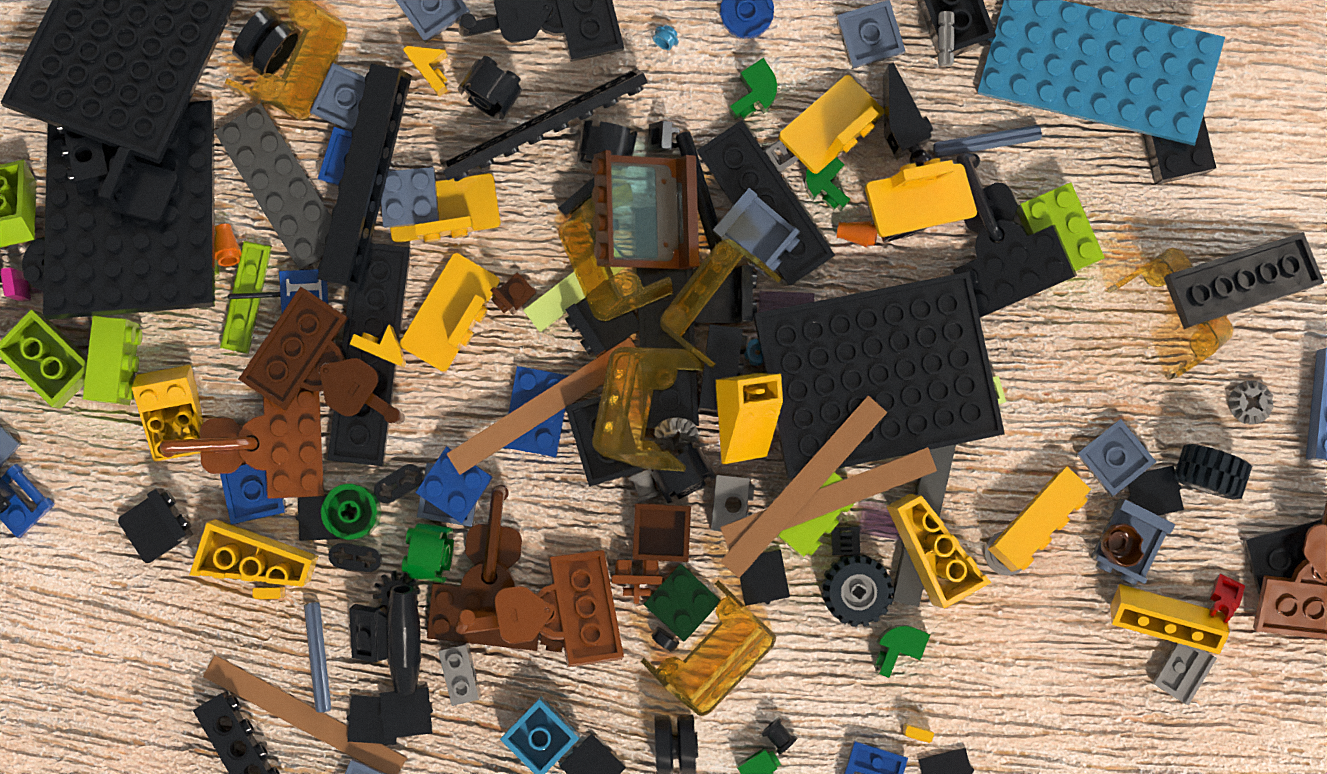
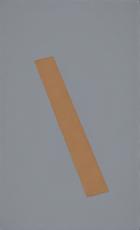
M630 337L448 452L447 456L459 475H461L558 413L565 406L572 404L639 361V351Z
M867 396L720 562L740 578L887 412L871 397Z
M929 448L818 489L783 530L936 472L937 469ZM765 510L720 527L729 551Z
M214 655L203 675L204 678L381 772L399 774L407 759L382 744L347 742V725L324 713L316 712L315 708L216 655Z

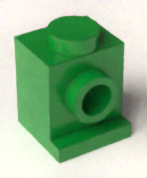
M763 747L736 766L740 774H774L773 772L782 764L773 750L768 753L765 747Z

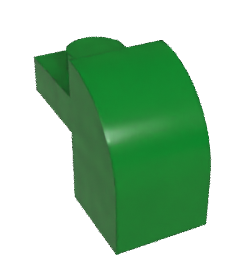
M762 58L740 73V80L749 94L730 106L729 112L735 120L739 117L746 119L757 111L755 108L757 105L765 114L774 103L777 93V80L765 59Z
M837 157L817 174L812 173L807 168L804 184L807 194L813 201L821 193L824 196L822 200L833 210L837 207L842 211L851 199L831 182L845 165Z
M895 625L886 629L876 641L878 644L886 646L885 651L880 650L874 664V666L878 667L876 672L890 678L899 653L921 661L931 634L908 625Z

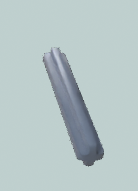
M1039 125L940 141L934 143L933 150L935 156L939 158L1038 141L1042 138V132Z
M319 602L306 603L304 611L315 711L318 713L328 712L331 710L320 604Z

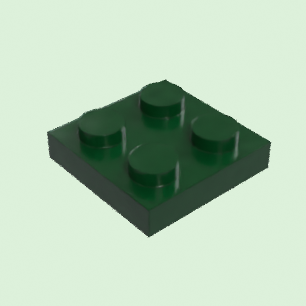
M680 564L643 605L685 642L721 603V600Z

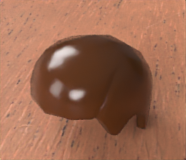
M1125 523L1111 525L1101 538V551L1110 563L1120 567L1134 566L1144 557V553L1141 550L1143 538L1131 525Z

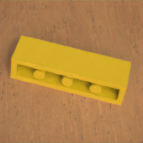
M1067 466L1058 470L989 546L988 550L1011 572L1019 569L1025 570L1034 561L1032 555L1037 549L1043 550L1052 541L1050 535L1055 529L1061 530L1070 521L1068 517L1073 509L1079 510L1087 502L1088 498L1085 496L1091 488Z
M1119 584L1110 605L1112 625L1219 655L1230 634L1229 625L1223 622L1225 616L1220 611H1217L1212 617L1210 616L1209 608Z

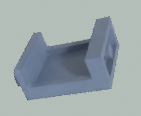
M750 188L713 229L714 234L748 263L753 265L762 275L767 271L772 274L782 262L779 259L785 250L790 253L800 241L797 238L800 231L791 226L764 203Z
M1120 498L1090 558L1097 561L1096 567L1108 573H1111L1112 569L1122 573L1120 579L1136 586L1137 582L1145 584L1147 581L1145 577L1166 534H1171L1175 524L1126 499ZM1119 523L1131 525L1143 538L1141 550L1144 553V557L1136 565L1120 567L1110 563L1101 551V538L1111 525Z

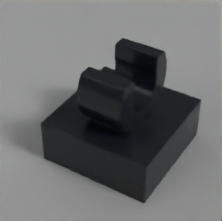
M659 121L649 124L648 151L658 153L678 148V144L672 142V134L680 133V130L672 127V122Z
M835 527L831 532L832 555H859V527Z

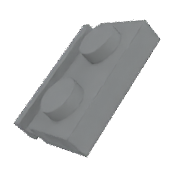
M1175 643L1153 679L1152 684L1180 700L1185 705H1189L1217 658L1205 650Z

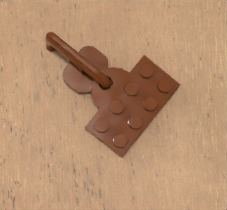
M301 388L287 410H283L263 396L264 415L252 418L243 427L231 418L209 419L200 428V439L164 440L160 443V452L167 458L174 456L175 453L200 452L201 465L205 471L211 474L233 473L243 462L255 470L266 471L267 499L324 496L319 391H309Z
M1327 500L1322 523L1312 526L1306 533L1303 554L1307 559L1303 560L1295 568L1292 577L1283 578L1264 575L1253 625L1256 632L1327 639Z
M604 550L550 557L548 561L552 578L551 585L544 587L537 594L524 586L502 589L497 593L494 600L496 616L475 618L474 613L466 609L460 613L455 625V631L458 634L499 629L501 638L511 644L530 642L535 639L538 633L551 640H563L567 668L617 661L624 658Z

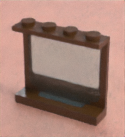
M610 150L595 154L591 170L594 174L592 199L595 203L593 228L596 231L594 257L597 260V267L690 269L698 267L699 239L696 156L685 155L676 159L611 155Z

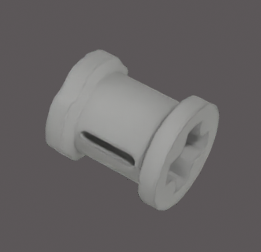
M651 469L628 477L629 481L633 482L639 496L637 499L638 503L661 495L660 490H656L652 480Z

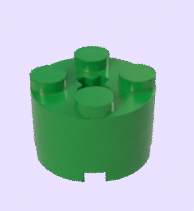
M343 484L333 488L326 496L321 507V518L326 529L336 537L345 540L360 539L371 534L379 525L381 505L374 492L368 487L358 484ZM349 505L357 508L354 519L352 516L346 515Z
M417 523L415 528L409 527L406 535V544H409L408 556L405 555L403 558L402 572L408 573L409 578L444 583L447 577H442L444 570L450 571L454 552V540L449 539V533H454L453 528Z

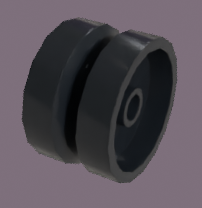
M263 7L251 17L241 30L234 43L232 54L244 64L252 63V69L267 79L276 74L290 58L299 42L301 31L289 21L281 23V16L269 7Z
M680 714L678 716V732H672V721L669 715H655L657 774H673V759H679L680 774H696L698 736L694 728V714Z

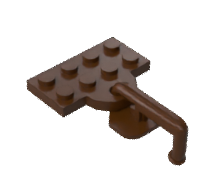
M301 286L238 378V380L283 410L288 409L300 389L304 388L309 391H323L326 404L343 416H354L361 410L364 404H367L382 414L388 423L401 424L405 420L402 412L372 393L378 384V374L375 369L358 358L345 360L341 348L333 341L348 317Z
M503 485L496 486L491 494L488 524H476L467 533L465 553L474 566L463 576L461 585L433 582L427 631L428 639L532 651L538 650L540 633L530 642L511 644L501 638L499 629L467 634H458L455 631L456 622L463 610L472 611L475 618L496 616L494 600L497 593L505 588L516 587L515 579L508 569L520 559L522 536L513 527L501 526L503 502L509 495L508 489Z

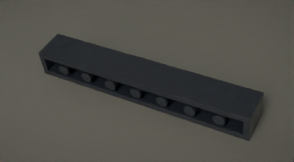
M371 64L369 72L366 74L365 89L358 105L359 113L356 125L352 129V141L349 152L345 157V169L338 185L339 193L336 205L332 210V222L329 233L325 238L323 258L318 266L319 274L317 279L354 289L360 288L412 75L399 68Z

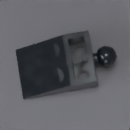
M893 62L888 65L883 75L884 138L896 160L911 153L910 164L916 163V167L924 166V162L932 159L931 155L921 148L932 137L930 132L933 131L929 119L926 116L922 117Z

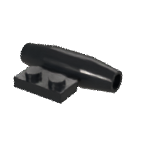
M402 584L391 588L387 614L380 611V608L354 604L349 608L351 653L353 659L375 663L388 659L395 693L409 695L417 690L421 665L420 617L413 587Z

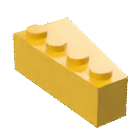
M908 494L886 506L932 605L945 609L992 583L979 570L971 556H968L962 549L959 541L954 535L950 534L943 525L942 520L921 495Z
M214 519L206 523L189 575L303 587L311 581L319 556Z

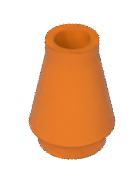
M872 221L839 222L837 238L868 248L869 245L875 246L877 230Z
M226 223L217 225L215 227V260H217L220 266L236 265L239 263L242 253L232 232V227Z

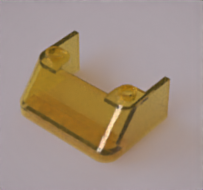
M281 0L290 4L289 17L292 22L304 28L282 78L274 74H263L257 78L252 89L228 78L225 84L237 94L294 119L305 120L312 115L310 110L331 64H336L347 40L348 28L340 18L310 0Z
M628 183L612 189L613 209L633 201ZM592 198L584 202L559 226L558 234L591 313L596 319L601 321L613 319L673 293L670 277L643 287L639 277L632 272H623L614 276L610 267H597V260L594 257L596 233L593 229L595 203Z
M724 239L715 245L660 318V326L667 334L711 368L715 366V363L681 336L741 258L747 260L777 283L782 279L760 259L731 239Z
M1169 248L1108 287L1107 291L1111 293L1140 274L1150 286L1162 287L1166 285L1163 277L1193 266L1180 249ZM1227 316L1197 325L1199 330L1193 333L1190 338V348L1195 356L1166 374L1167 380L1178 378L1213 355L1231 339L1233 326Z
M619 347L615 349L608 359L592 440L594 449L605 457L643 469L685 471L686 466L670 452L661 451L655 442L644 440L653 390H664L671 387L676 380L678 369L703 370L704 365L688 349Z
M717 580L715 585L726 595L725 598L720 600L716 608V616L721 621L683 661L679 657L673 656L663 660L658 668L645 658L640 661L669 692L699 716L712 712L772 649L776 642V635L719 580Z

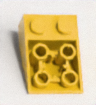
M191 364L136 374L132 391L153 461L200 453H175L174 456L167 458L160 452V443L164 440L200 439V428L204 422L198 388Z
M755 373L716 379L721 464L766 457L783 403L781 374Z

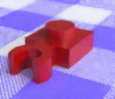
M1219 574L1215 579L1210 600L1215 602L1210 609V616L1213 617L1217 611H1221L1225 616L1223 622L1228 623L1234 615V611L1240 606L1245 585Z

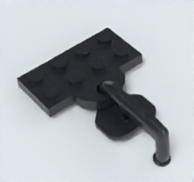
M494 0L497 16L476 20L472 14L465 13L460 18L458 29L459 34L463 37L500 30L503 38L511 43L532 40L540 30L552 36H564L570 62L624 50L612 0Z
M974 153L959 154L956 158L957 164H962L965 168L977 210L975 217L965 219L964 221L969 230L979 233L975 245L977 259L953 269L954 274L970 271L979 317H984L1076 277L1077 274L1056 226L1052 225L1029 235L1023 226L1013 221L1018 204L1010 187L1004 183H994L983 188L975 170L980 164V157Z

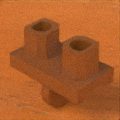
M617 559L615 574H612V584H634V588L623 587V596H634V604H639L640 596H650L651 588H640V584L662 585V575H659L658 561L643 560V575H632V560Z

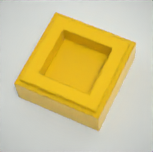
M285 587L252 588L254 599H281L285 597Z
M907 723L903 725L902 733L905 737L927 743L932 742L934 736L932 730Z

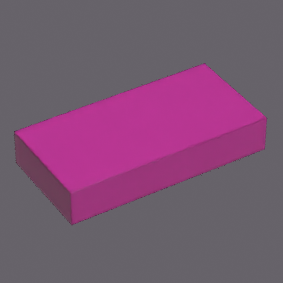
M11 267L1 269L0 274L4 296L21 302L30 301L29 282L24 278L23 272Z

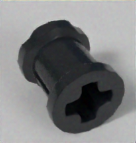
M780 717L776 718L761 732L763 737L767 736L776 746V752L779 755L790 748L798 739L785 729L781 724L782 720Z

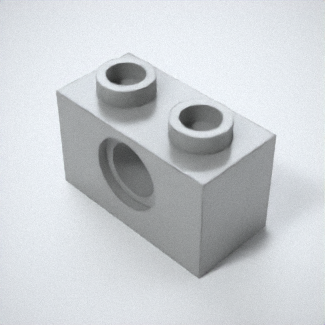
M716 475L711 531H721L720 527L752 515V512H747L748 501H753L755 486L754 484H749L750 478ZM729 497H737L741 502V507L736 513H730L725 508V502Z
M469 643L438 651L451 706L479 700L482 695Z

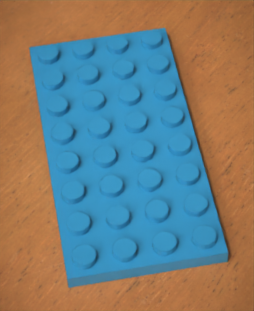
M1004 0L995 30L996 37L991 43L978 88V95L1195 146L1225 37L1063 0Z

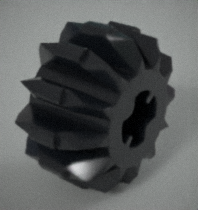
M397 570L391 572L392 581L386 574H383L381 579L385 585L381 583H375L374 585L376 589L381 590V593L373 594V599L382 598V602L376 607L382 609L387 606L385 614H387L391 588L402 584L413 586L417 583V580L412 579L407 583L408 573L406 572L402 573L399 580ZM414 589L415 595L421 593L420 589Z

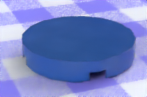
M722 0L720 18L723 26L730 34L741 39H752L761 36L769 29L774 18V4L772 0Z

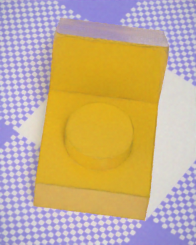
M406 46L403 49L406 56L436 94L441 97L448 91L444 84L448 80L438 68L435 70L433 68L448 57L447 52L442 49Z
M388 325L380 345L377 344L378 338L363 332L361 337L356 334L353 335L350 345L403 368L405 367L406 360L391 325Z

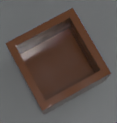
M635 503L632 560L689 562L691 506Z

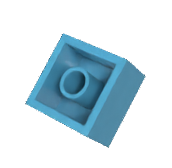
M541 696L505 732L500 740L534 774H545L579 740L581 735Z

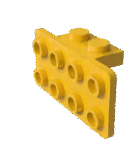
M845 75L780 132L778 138L812 173L817 174L841 152L848 153L858 143L856 139L860 135L863 138L866 137L875 128L874 123L882 117L884 109L851 76Z
M940 158L924 162V166L916 167V163L907 164L900 167V172L894 176L871 181L865 185V192L877 234L880 237L970 219L977 214L965 168L962 164L953 165L952 160L941 162Z
M487 173L468 176L459 181H454V179L436 181L439 221L415 224L413 226L390 227L392 240L395 243L422 239H424V242H434L441 240V236L451 235L452 238L468 236V232L498 228L501 220L493 175Z
M458 253L453 254L401 339L400 346L442 372L447 371L461 347H466L474 335L472 329L476 322L481 323L488 311L486 306L493 296L490 290L493 287L497 289L500 279Z

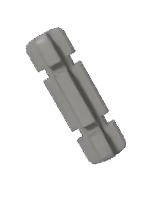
M942 11L938 15V24L941 25L938 28L939 66L947 67L952 66L954 63V53H952L954 49V27H952L954 13L951 11Z

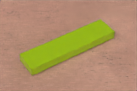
M243 241L242 255L240 256L232 294L263 292L272 251L271 246ZM261 298L230 300L220 348L249 354Z

